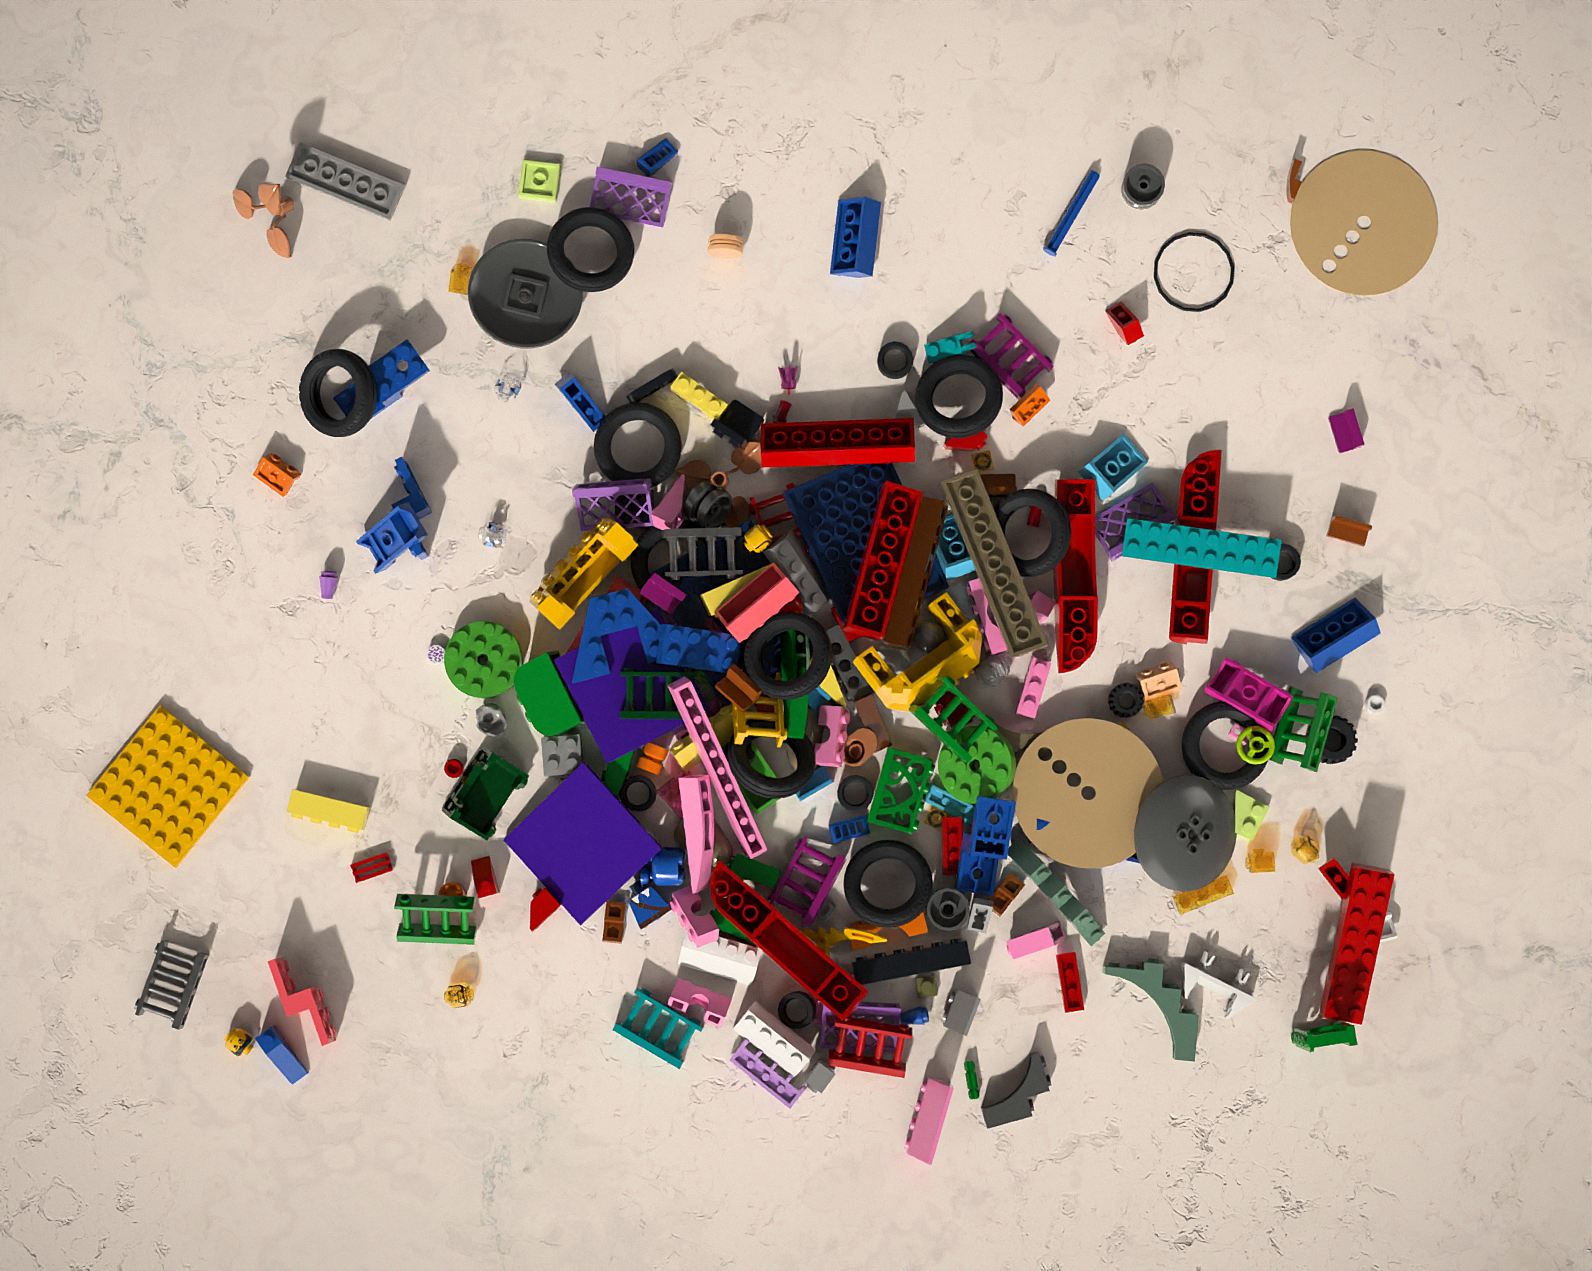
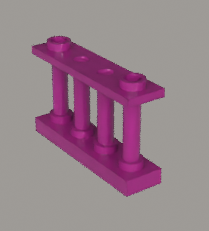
M999 313L996 318L999 323L981 341L978 340L976 342L972 339L969 343H976L977 347L969 351L976 358L989 364L997 373L1001 383L1019 400L1026 394L1024 391L1025 387L1044 368L1050 372L1054 366L1052 365V360L1047 355L1043 356L1012 325L1013 321L1006 314L1003 316ZM1006 328L1013 336L994 354L989 355L985 351V346ZM1019 341L1026 350L1007 368L1004 367L1002 369L998 364V360ZM1032 355L1039 364L1020 382H1015L1011 378L1012 373Z
M804 836L803 840H798L795 846L797 851L776 891L772 890L768 901H770L769 903L773 907L778 903L801 915L802 919H804L802 923L812 927L847 859L839 854L837 858H832L809 846L808 842L810 839ZM803 851L829 864L831 869L828 875H823L798 862ZM794 868L819 881L822 885L819 892H813L789 879ZM788 886L810 898L811 902H813L810 909H804L780 896L784 887Z

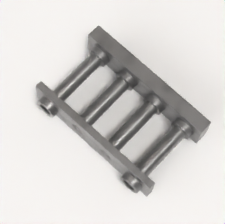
M741 527L663 529L662 538H667V542H669L670 572H664L663 577H668V580H680L681 576L726 575V579H737L738 575L743 574V570H735L734 540H736V536L741 535ZM698 537H705V541L708 543V571H697L696 541H698ZM717 537H725V540H727L728 570L716 571L715 540H717ZM679 538H686V541H688L689 571L678 572L677 541H679Z
M161 940L155 947L154 954L156 956L141 998H138L135 1003V1015H143L144 1011L171 1019V1022H173L172 1028L179 1030L183 1029L209 954L200 952L197 953V956L194 955L193 957L167 948L169 941ZM164 955L191 964V973L185 975L162 967L161 963ZM157 974L184 982V985H186L184 993H177L154 985ZM151 992L176 1000L179 1003L178 1010L172 1012L147 1003Z

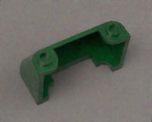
M483 746L478 750L444 802L442 812L468 830L488 840L496 832V823L494 822L496 816L513 790L523 789L526 786L529 775Z

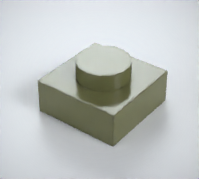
M935 976L916 978L918 998L937 996Z

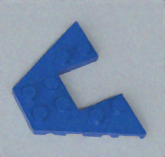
M628 588L589 598L572 684L610 674L600 637L609 633L637 626L647 663L656 661L661 625Z

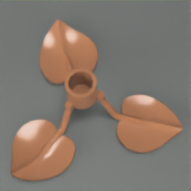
M261 184L258 188V195L263 205L258 206L253 205L251 195L245 190H233L234 204L242 217L246 219L252 218L253 210L267 208L272 215L280 216L272 225V229L267 230V240L270 247L278 255L290 258L289 239L284 230L277 227L282 219L286 218V213L294 210L295 205L289 196L280 199V184Z
M750 442L745 450L739 447L735 449L731 455V462L737 467L725 473L715 472L712 477H709L711 474L709 465L702 460H693L676 470L677 476L680 478L682 474L685 475L686 485L690 490L702 482L712 481L714 486L722 488L724 492L730 495L726 489V486L729 484L728 475L739 469L744 474H754L761 468V444ZM736 496L732 499V507L724 524L735 528L748 520L749 506L745 498Z

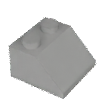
M958 989L955 992H951L948 1003H951L948 1011H944L941 1021L944 1022L943 1026L967 1036L981 999Z

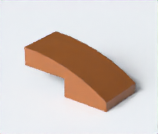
M1297 159L1292 162L1287 177L1286 193L1289 203L1294 201L1302 183L1295 179L1302 161Z
M1012 873L1007 875L995 890L993 896L988 899L989 901H994L992 911L999 917L1025 886Z
M606 901L602 942L622 944L626 903Z

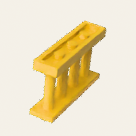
M776 673V680L781 681V673ZM760 696L758 701L754 703L774 705L775 713L748 711V709L742 712L733 704L734 744H743L745 737L753 735L776 737L777 747H781L783 740L787 738V728H784L783 701L781 699ZM747 719L775 721L776 729L752 728L746 725Z

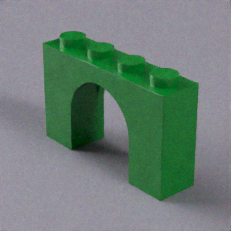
M737 853L736 857H731L728 865L731 867V871L742 880H753L774 888L780 870L750 859ZM715 908V911H710L709 914L713 917L719 930L752 943L717 908Z

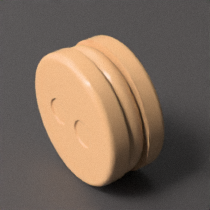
M724 233L709 236L708 253L711 256L733 259L743 255L744 240L740 236Z

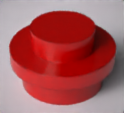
M450 759L444 766L446 775L451 778L459 777L464 770L462 762L458 759Z

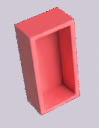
M773 562L714 613L740 643L747 639L758 627L763 626L772 615L777 614L785 604L792 601L799 591Z

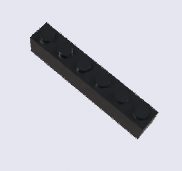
M961 938L951 939L949 944L944 945L940 941L931 943L932 947L924 948V945L913 946L912 951L907 952L903 948L893 950L894 954L891 955L881 952L874 954L875 958L867 959V956L856 957V961L851 962L854 979L861 985L969 965L971 960L967 941H962Z

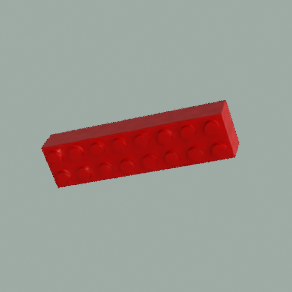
M914 418L761 423L762 468L915 462Z
M886 481L881 486L843 631L876 641L884 638L923 492Z
M1351 863L1319 1011L1323 1018L1362 1025L1395 876L1390 869Z

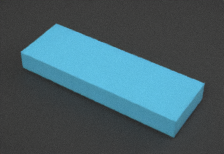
M934 784L931 785L924 802L953 817L961 816L963 822L972 826L975 805L962 802L944 789Z

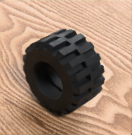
M1337 715L1332 717L1330 728L1335 729L1340 734L1341 745L1336 751H1329L1324 747L1320 760L1321 763L1336 764L1344 762L1356 750L1357 746H1355V743H1358V738H1355V734L1357 732L1353 730L1352 727L1354 726L1352 723H1348L1346 718H1340L1341 716ZM1309 726V728H1308L1309 732L1306 733V736H1309V733H1310V730H1311V726Z

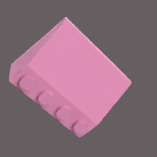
M928 1077L927 1081L923 1080L920 1090L923 1092L922 1099L917 1100L915 1107L918 1113L916 1118H912L909 1128L912 1130L911 1137H907L904 1148L907 1149V1154L929 1165H932L954 1089L951 1083Z

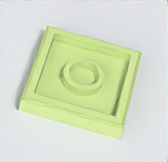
M523 159L518 197L556 202L561 164Z

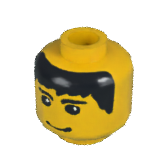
M241 1027L233 1028L224 1039L226 1041L225 1047L237 1057L243 1054L248 1055L254 1048L252 1045L254 1041L253 1036Z

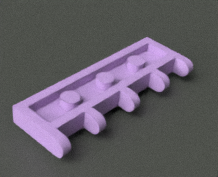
M745 1039L730 1058V1061L791 1109L807 1087L803 1085L800 1090L796 1089L789 1083L793 1078L791 1074L786 1080L774 1071L778 1064L774 1062L771 1067L759 1059L763 1052L759 1050L754 1055L745 1048L749 1043V1040Z

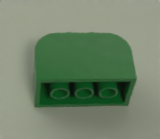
M559 651L546 652L521 665L517 669L513 680L514 688L518 694L516 696L517 700L524 706L527 720L532 723L539 733L546 736L566 733L586 723L554 662L556 658L561 656Z

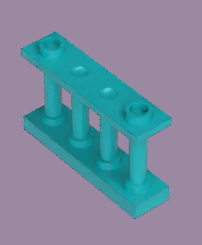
M644 988L636 989L634 993L639 995L631 1011L625 1021H622L621 1024L617 1022L612 1030L680 1069L684 1062L681 1059V1054L695 1030L697 1029L701 1032L704 1028L701 1026L702 1022L694 1017L689 1019L672 1008L667 1007V1005L651 997L652 993ZM645 1000L656 1006L641 1032L635 1033L631 1030V1024ZM663 1009L671 1014L672 1017L659 1040L653 1043L647 1040L649 1038L647 1035ZM680 1019L689 1026L675 1051L670 1053L665 1050L666 1046L664 1045Z

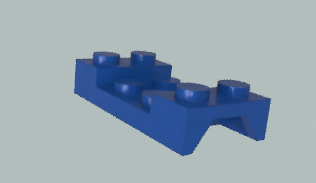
M407 502L398 505L356 542L358 545L369 548L377 561L373 570L376 574L389 568L400 555L411 546L418 544L428 534L410 503Z

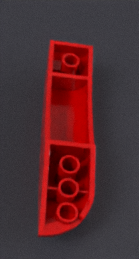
M1222 450L1204 452L1186 466L1180 483L1177 525L1216 530ZM1174 564L1169 639L1171 641L1186 645L1187 642L1207 644L1213 569Z
M1055 479V498L1065 508L1071 523L1069 548L1061 562L1053 568L1058 673L1070 672L1082 666L1091 657L1097 643L1098 596L1095 558V479Z
M719 860L710 878L711 898L718 911L842 1021L846 1020L869 993L868 990Z

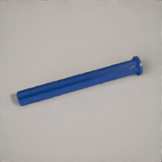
M1092 170L1089 172L1048 245L1043 247L1047 254L1056 257V251L1100 177L1097 172Z

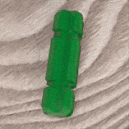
M974 1061L964 1062V1069L967 1072L965 1075L967 1088L969 1089V1098L971 1100L978 1099L980 1096L979 1090H977L976 1072L974 1071L975 1064Z

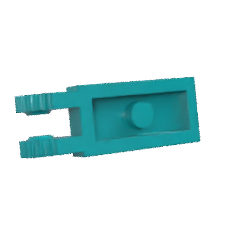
M973 331L925 344L928 363H935L947 356L960 355L977 347L976 343L963 345L962 341L972 338L974 336Z

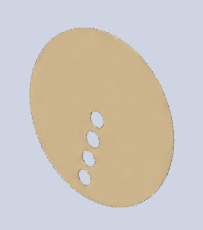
M1358 150L1333 156L1319 164L1308 174L1300 185L1293 201L1290 228L1292 240L1301 261L1318 280L1335 290L1352 295L1366 296L1392 291L1417 275L1433 251L1437 237L1438 219L1436 206L1427 185L1410 166L1385 153ZM1366 216L1370 219L1371 225L1368 229L1363 230L1358 227L1357 220L1359 217ZM1348 231H1356L1359 234V241L1357 243L1350 244L1346 241L1345 236ZM1343 245L1347 248L1348 254L1345 258L1340 259L1334 255L1336 246ZM1325 260L1335 262L1336 269L1334 272L1326 273L1323 270L1322 264Z
M1093 718L1065 721L1040 734L1022 755L1013 781V801L1016 802L1015 813L1020 826L1029 840L1050 858L1062 864L1078 868L1093 869L1111 866L1126 860L1136 853L1134 828L1137 814L1147 795L1163 782L1161 770L1149 748L1136 735L1124 727L1109 721ZM1048 747L1052 751L1051 759L1042 761L1038 757L1040 748ZM1056 760H1062L1066 763L1067 769L1064 773L1057 774L1053 771L1052 765ZM1071 773H1077L1081 777L1080 785L1077 787L1068 785L1067 776ZM1085 786H1091L1095 789L1096 795L1092 800H1086L1082 797L1081 791ZM1037 818L1050 822L1043 829L1037 830Z

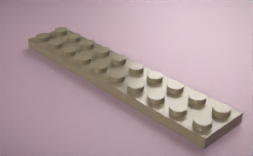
M978 469L941 481L1010 658L1014 659L1047 647V641Z

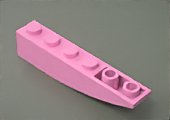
M709 774L687 775L679 778L692 893L707 889L712 866L714 813Z

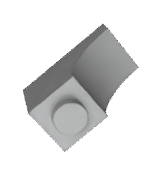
M979 898L972 900L967 930L987 932L994 901Z

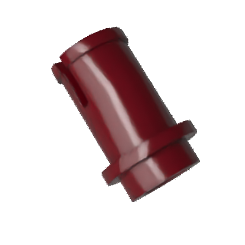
M780 400L777 412L772 417L774 419L773 422H787L786 418L792 404Z
M1029 506L1031 509L1026 525L1039 527L1038 524L1042 510L1036 506Z

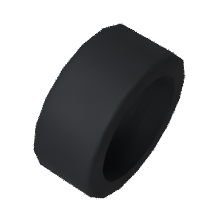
M889 342L880 349L877 365L880 372L887 378H903L912 368V351L902 342ZM890 350H900L906 356V364L899 371H891L884 364V356Z
M1284 543L1281 544L1280 551L1290 554L1293 565L1290 571L1282 574L1277 573L1276 578H1272L1278 581L1288 580L1296 575L1301 565L1298 551L1291 545Z
M636 775L624 781L620 790V798L622 803L631 811H646L656 801V786L647 777ZM636 782L647 785L650 792L647 802L641 805L631 803L627 797L629 786Z
M851 775L843 779L837 790L840 804L846 810L853 812L867 808L874 796L871 783L865 777L859 775ZM851 782L861 783L867 792L866 799L858 805L850 804L844 797L845 787Z
M801 991L785 995L778 1005V1016L781 1022L792 1029H801L811 1024L817 1011L813 998ZM793 999L803 1000L808 1007V1014L802 1021H793L787 1015V1004Z

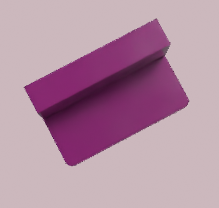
M1354 408L1328 418L1339 453L1361 448L1365 445Z
M656 573L651 574L640 590V594L669 614L673 613L686 596L685 593Z

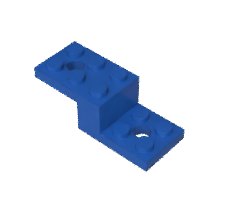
M408 339L369 365L377 384V403L372 418L402 398L401 391L430 371ZM402 361L408 362V368L405 371L398 369V365ZM354 383L333 398L345 416L350 414L355 404L356 388Z
M402 457L396 459L397 465L394 468L398 476L405 480L403 486L409 496L391 504L392 508L395 509L398 505L409 502L419 519L431 514L432 511L408 463ZM421 541L409 548L411 554L419 557L421 560L429 557Z
M977 796L971 833L963 832L955 883L957 891L993 896L999 859L1007 860L1016 802ZM992 813H996L998 817L994 824L989 821ZM976 868H979L981 871V875L979 878L975 879L973 877V871Z

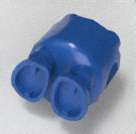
M663 847L650 860L652 862L651 870L645 866L641 868V885L647 884L649 880L654 881L658 886L683 884L686 875L685 868H682L683 860H685V849L680 847Z

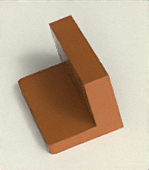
M980 474L989 497H1005L1017 491L1015 474Z
M1335 515L1331 518L1326 536L1363 547L1365 546L1368 532L1372 530V525Z
M735 664L729 668L726 677L715 686L718 691L742 712L758 701L762 689Z

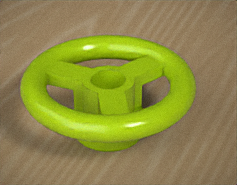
M1250 726L1239 734L1236 748L1244 761L1250 764H1262L1272 757L1275 750V740L1266 728ZM1252 732L1263 733L1269 742H1265L1261 737H1254ZM1245 736H1247V738L1250 741V750L1247 755L1245 754L1242 748V742ZM1255 741L1259 743V748H1254L1253 743ZM1264 748H1269L1263 757L1252 758L1255 752H1261Z

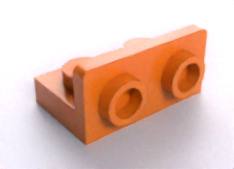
M1036 383L1009 409L1013 414V420L1024 427L1044 408L1050 399L1042 387Z
M273 453L263 456L253 473L256 478L282 497L287 495L294 481L301 476L295 467L286 464L280 456Z

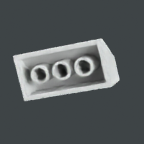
M686 931L678 965L752 986L762 950L756 946L718 936V940L697 948L695 943L689 940Z
M756 1001L733 1028V1030L743 1038L748 1039L753 1046L761 1050L764 1055L773 1062H776L779 1067L793 1077L801 1071L816 1051L815 1048Z

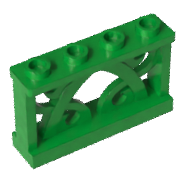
M888 747L867 822L912 834L913 831L917 832L920 822L916 820L918 812L922 813L925 804L922 801L923 794H928L930 783H927L928 776H933L935 765L932 764L933 760ZM894 755L911 760L904 767L901 763L894 760ZM918 762L923 765L924 772L922 775H916L918 768L913 769L911 773L908 771L913 763ZM899 771L901 772L898 779H891L890 775L892 772H895L897 775ZM905 776L911 786L913 795L905 802L896 805L894 795L885 787L886 785L899 783ZM921 780H923V781H922V785H921V789H920V792H919V789H918V786H917L916 781H921ZM885 797L891 798L892 807H889L890 803L885 804L883 802ZM917 801L916 806H915V810H914V813H913V811H912L910 808H908V807L911 806L912 804H914V803ZM899 812L902 819L904 814H909V823L900 825L896 821V813ZM892 814L893 824L878 820L877 815Z
M1338 1020L1331 1021L1329 1026L1310 1029L1293 1027V1032H1291L1292 1043L1296 1047L1308 1052H1314L1316 1047L1341 1043L1348 1046L1358 1045L1355 1026Z

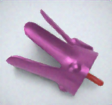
M787 365L786 374L783 368L778 367L782 380L781 389H788V394H790V389H796L797 383L795 378L798 366L791 368Z

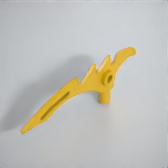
M820 926L817 929V934L810 928L800 931L808 939L812 940L828 957H830L829 948L844 940L858 939L868 943L887 941V938L878 934L849 927L844 928V933H841L833 926L829 928L830 933ZM852 933L867 935L873 937L874 940L867 937L853 935Z

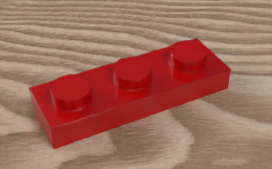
M941 817L942 875H957L962 844V817Z
M1076 953L1056 954L1065 1013L1085 1010Z

